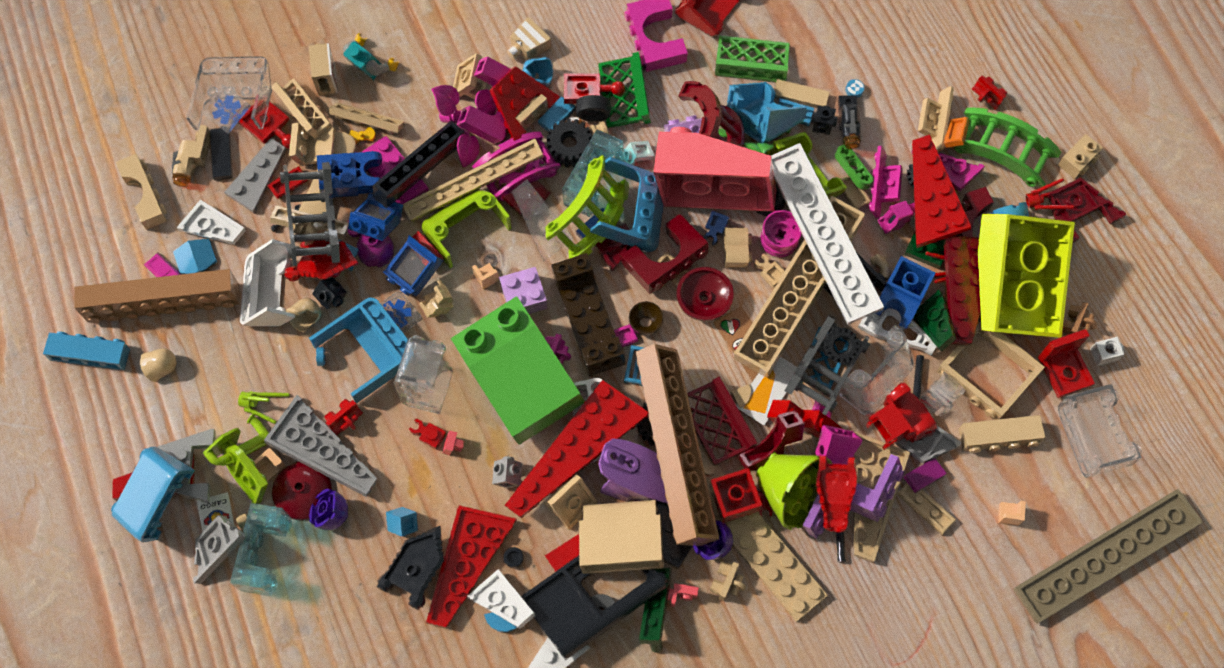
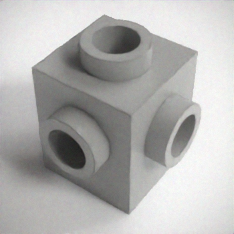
M509 456L494 461L493 485L507 489L520 486L522 476L521 462L515 461V458Z

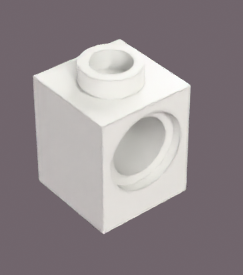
M1118 337L1095 342L1090 348L1096 366L1119 361L1124 355V347L1119 342ZM1105 348L1109 349L1112 354H1109Z

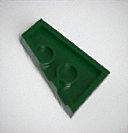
M937 290L917 309L913 319L938 349L943 351L957 338L944 295L940 290Z

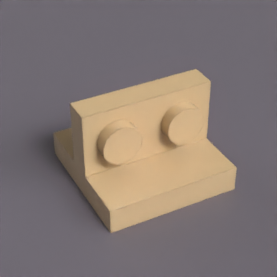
M478 53L463 61L457 67L453 87L457 89L460 97L467 95L475 99L476 94L480 90L486 89L487 83L474 76L479 60L482 59V55Z
M576 474L547 500L544 505L558 516L564 526L570 530L583 518V506L594 505L598 502L581 477Z

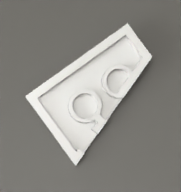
M202 200L195 205L177 227L182 232L233 245L246 231L244 227Z
M499 570L467 596L472 601L519 629L536 616Z
M547 638L528 668H566L583 653L587 652L590 647L587 645L569 659L564 660L550 639Z

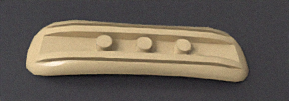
M335 132L333 154L354 153V138L345 132ZM313 179L307 194L320 193L319 179ZM303 202L299 211L322 214V212H326L325 202Z

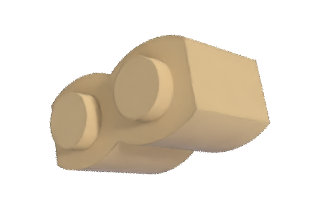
M725 228V267L747 268L749 262H752V251H749L748 247L752 243V234H748V228Z

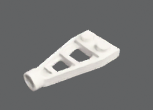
M886 309L882 312L881 316L876 314L869 315L863 318L858 326L859 329L873 337L918 349L932 356L937 347L914 321H911L908 328L917 333V338L914 341L901 336L904 330L901 326L897 332L884 330L882 324L887 316H893L900 323L901 316L895 309Z

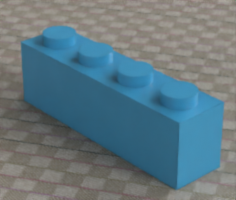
M58 331L57 333L49 332L43 355L50 361L125 370L130 348L126 345L125 341L120 339L110 341L99 336L88 338L83 334L73 336Z

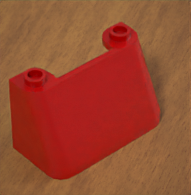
M682 0L674 10V13L711 37L714 35L718 36L724 29L722 27L724 19L739 0Z

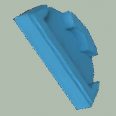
M494 613L484 614L488 625L498 632H510L517 628Z

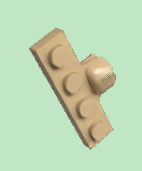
M276 205L270 217V223L288 227L287 208ZM291 209L292 216L312 215L311 213ZM335 219V230H337L338 239H345L349 222ZM323 221L293 223L294 235L324 233V231H328L327 223H323ZM314 241L305 242L304 245H306V246H307V245H310V244H312Z

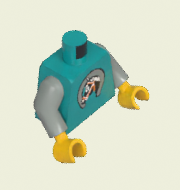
M358 33L354 40L343 47V56L347 61L372 80L377 75L389 70H397L399 62H394V58H389L388 63L381 64L370 52L363 48L367 38L360 37L361 33Z

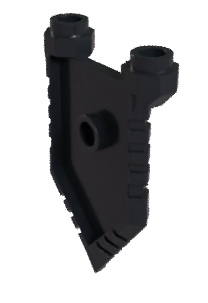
M441 526L430 529L427 533L423 532L422 535L419 534L416 538L412 537L406 540L400 548V552L396 554V558L393 559V563L389 565L388 571L379 577L376 587L387 593L388 590H391L396 585L411 594L408 605L416 610H419L420 607L423 608L426 603L425 595H423L425 593L424 590L428 588L429 582L431 583L433 580L432 577H435L437 569H440L444 562L443 546H441Z

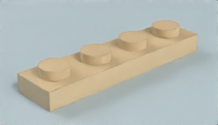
M335 103L330 107L329 114L335 115L338 119H349L356 124L364 123L374 129L382 128L388 133H398L404 128L405 121L341 103Z

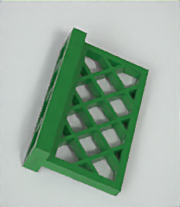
M639 52L632 53L631 57L598 63L601 85H607L609 81L616 82L613 76L617 71L624 75L620 82L623 83L627 77L633 80L629 88L625 86L626 92L622 97L616 96L612 92H602V95L609 100L611 97L619 100L614 107L611 106L610 117L614 112L621 117L618 121L610 122V117L606 119L607 127L612 128L638 122H644V124L651 123ZM630 63L631 67L627 72L620 69L623 64ZM611 67L614 70L608 76L603 73V68ZM629 93L635 96L632 103L624 100ZM621 103L629 106L624 113L617 110ZM631 109H634L638 112V117L630 118L627 114Z

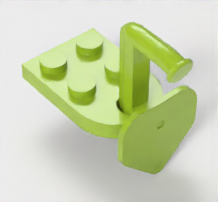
M252 414L248 418L247 424L250 423L259 434L258 436L237 446L241 431L239 428H234L221 435L203 454L211 464L227 466L233 478L255 506L262 502L268 482L264 474H260L257 470L255 462L248 458L247 455L267 445L264 439L269 432L260 420L255 417V414Z

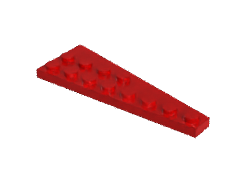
M602 380L506 502L505 507L518 517L523 518L538 506L543 499L553 494L558 487L566 481L568 482L573 475L598 458L602 453L605 443L611 439H621L624 434L634 429L644 418H647L649 412Z

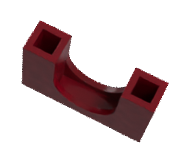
M681 214L665 224L666 234L680 248L679 254L674 259L663 263L654 262L636 245L621 255L622 265L649 294L660 290L665 283L674 280L679 273L688 270L693 263L705 258L709 253L708 242Z

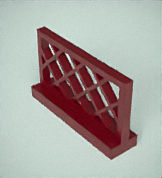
M720 376L714 378L712 382L687 393L688 398L697 400L695 408L690 407L691 412H693L692 418L696 435L714 466L757 445V441ZM710 389L713 394L712 401L702 398V392ZM699 401L710 404L708 413L697 409ZM712 406L719 407L722 410L721 417L710 414ZM695 413L706 417L704 425L696 423L694 420ZM708 418L720 421L717 429L706 426ZM722 422L731 426L730 434L720 431ZM705 430L716 433L713 442L704 438ZM718 434L729 438L727 446L716 443ZM731 439L739 441L742 448L738 450L729 448ZM714 447L725 450L724 456L716 459L713 454Z

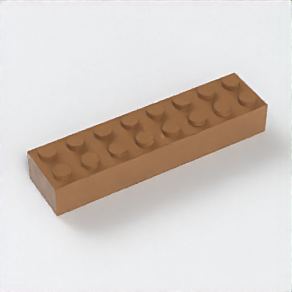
M230 269L74 287V308L89 323H98L101 320L117 321L119 318L135 319L138 316L145 315L153 317L157 316V314H175L180 311L194 312L197 309L213 310L215 307L231 308L234 305H240L239 283Z

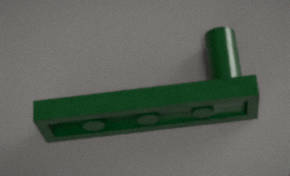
M671 568L653 569L658 573L662 572L668 581L665 583L667 588L644 605L639 641L640 644H649L651 650L655 653L660 652L663 648L661 640L672 574Z

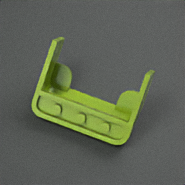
M479 188L455 200L422 223L424 235L444 257L443 260L450 269L453 267L451 256L441 243V241L447 238L450 227L478 209H492L508 231L512 229L509 214L492 193Z

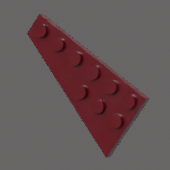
M954 235L943 239L948 312L957 338L951 345L969 346L973 342L981 311L978 265L979 237Z

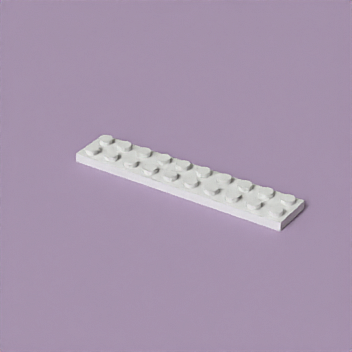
M799 143L771 155L775 181L847 324L849 325L883 310L884 306L801 144Z

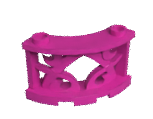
M541 132L522 134V138L515 141L513 138L498 145L500 149L492 154L487 152L472 166L474 169L536 139L544 155L542 157L543 160L538 159L528 164L523 173L512 172L500 178L499 187L503 183L507 184L500 191H498L494 184L496 181L486 185L490 193L498 201L504 202L501 197L505 194H509L536 180L551 178L557 174V170L561 165L556 163L542 141L543 135Z

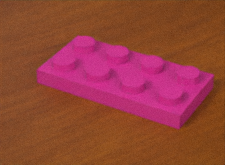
M387 136L362 151H377L382 154L380 166L367 170L371 177L382 178L405 159ZM421 179L395 202L404 204L428 192L429 189Z

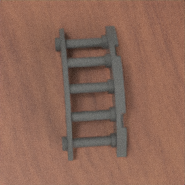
M322 163V169H319L317 172L288 173L287 165H283L284 172H280L281 183H285L291 246L287 247L288 259H292L293 266H296V256L327 254V256H331L332 263L340 262L337 230H335L334 205L332 198H329V194H333L330 163ZM311 179L323 181L324 191H320V193L290 195L289 181ZM291 202H325L326 212H322V214L292 216ZM321 221L327 223L328 231H324V233L294 235L293 223ZM324 240L329 242L326 247L298 249L295 247L296 242Z
M831 314L828 315L815 337L818 340L815 346L810 345L794 372L791 381H789L784 390L790 395L794 390L796 392L799 390L824 405L825 408L822 413L824 415L828 411L833 412L838 403L835 400L861 352L865 354L870 346L868 336H865L863 341L859 340V353L850 362L842 363L847 366L842 376L816 362V359L813 358L816 351L825 353L823 339L826 334L830 333V330L838 328L834 322L836 317ZM813 368L836 382L837 385L834 391L809 377L805 370ZM803 382L811 386L812 388L816 389L817 391L821 392L822 394L826 395L827 397H829V399L812 390L811 388L807 387L803 384Z

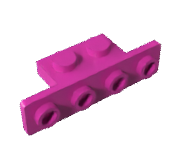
M878 146L877 153H875L876 168L873 169L874 185L871 186L872 201L869 204L870 212L873 213L876 219L881 216L882 202L900 201L903 173L901 165L886 166L887 153L882 146Z

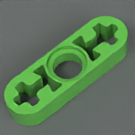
M840 145L835 153L836 160L859 189H869L873 182L872 175L849 146ZM850 165H854V166H856L858 169H857V170H856V169H853V168L850 167Z

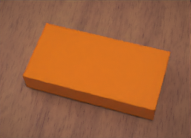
M968 117L950 120L944 141L946 148L964 145L970 123Z

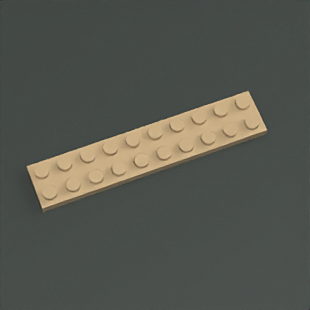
M698 443L716 520L721 521L709 484L710 480L726 474L718 465L714 466L708 454ZM758 512L725 522L733 534V547L796 622L828 596Z

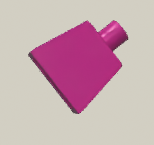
M823 425L815 454L817 456H827L832 464L848 465V458L854 456L863 440L853 431Z

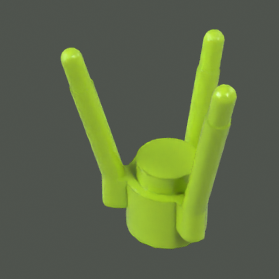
M242 391L238 398V405L244 407V412L255 414L266 421L276 424V420L252 408L257 406L258 401L269 402V398L263 397H289L290 394Z

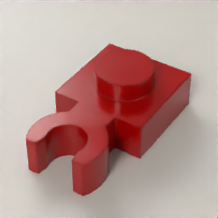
M415 419L414 421L419 425V428L415 430L410 427L409 431L411 434L421 435L419 441L437 450L446 435V431L430 422L425 427L421 420Z

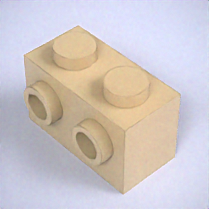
M1085 134L1063 156L1058 166L1076 179L1080 174L1083 176L1090 167L1088 165L1091 162L1095 164L1101 157L1099 153L1103 147Z

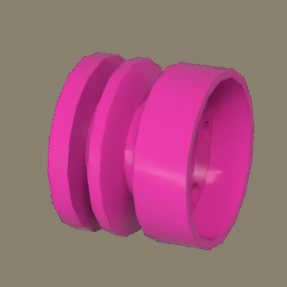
M778 210L769 214L764 220L760 236L761 246L766 253L773 257H787L793 254L798 247L801 231L792 213L786 210Z

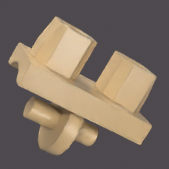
M734 561L733 564L720 563L717 573L727 577L726 581L723 583L714 579L710 591L719 595L718 599L722 601L725 600L730 586L733 587L731 594L735 596L738 590L745 591L746 585L742 583L744 578L742 575H738L736 580H733L739 565Z

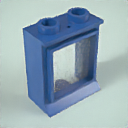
M369 193L367 199L354 212H350L348 229L383 241L400 224L403 204L394 202L386 209L373 198V194Z
M408 236L406 243L383 273L387 275V281L393 285L397 283L401 286L400 291L407 296L411 294L417 297L444 260L434 255L428 248L421 245L418 240Z

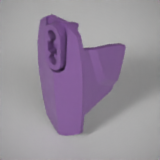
M611 439L604 444L598 464L601 474L609 480L602 486L601 493L623 501L656 500L668 504L656 452L622 439Z

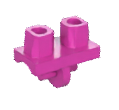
M556 333L555 337L546 336L545 340L560 363L563 365L564 360L570 361L572 356L568 353L569 347L565 346L566 342L562 339V335Z

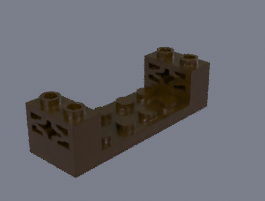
M585 253L551 264L553 277L588 375L592 376L625 365V354L619 337H616L594 278V271L588 254Z

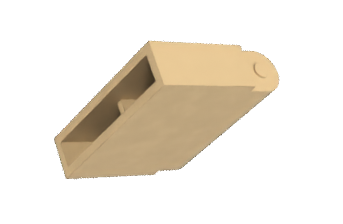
M656 500L584 505L583 520L579 521V554L582 573L664 568L662 521L660 514H658Z

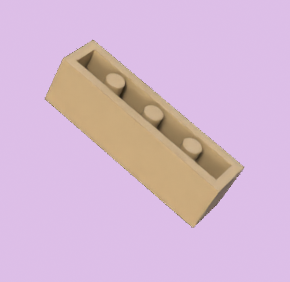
M1040 415L963 423L959 428L963 451H970V453L982 451L981 449L996 451L1000 450L1001 447L1016 449L1020 445L1035 447L1040 445L1045 438Z

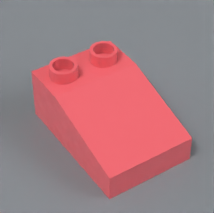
M674 127L670 132H659L654 176L664 207L775 211L777 191L770 155L706 135L693 133L685 127Z

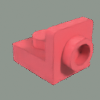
M674 583L673 589L669 588L667 601H671V607H675L677 596H681L680 599L692 601L693 598L697 599L699 587Z

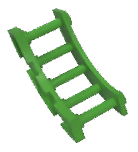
M966 108L964 114L968 117L970 123L964 145L953 147L957 153L973 154L993 160L1016 173L1029 187L1045 186L1046 183L1039 175L1048 158H1059L1061 150L1048 137L1043 138L1038 134V129L1011 115L1002 112L997 114L989 113L988 109ZM976 125L988 126L980 142L969 140ZM995 128L1008 132L1000 149L987 145ZM1015 136L1027 142L1019 159L1007 153ZM1032 148H1035L1041 155L1034 170L1025 164Z

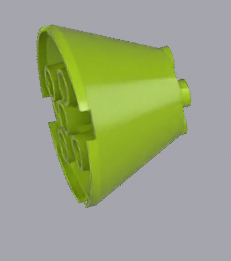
M772 453L765 465L761 466L756 472L761 492L781 524L789 530H792L794 527L798 529L803 527L818 495L816 477L819 468V456ZM827 458V463L832 464L831 460Z

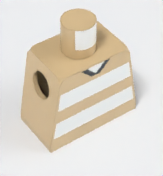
M527 17L511 34L510 41L512 47L507 50V53L512 59L519 55L525 60L533 59L551 49V38L532 19Z

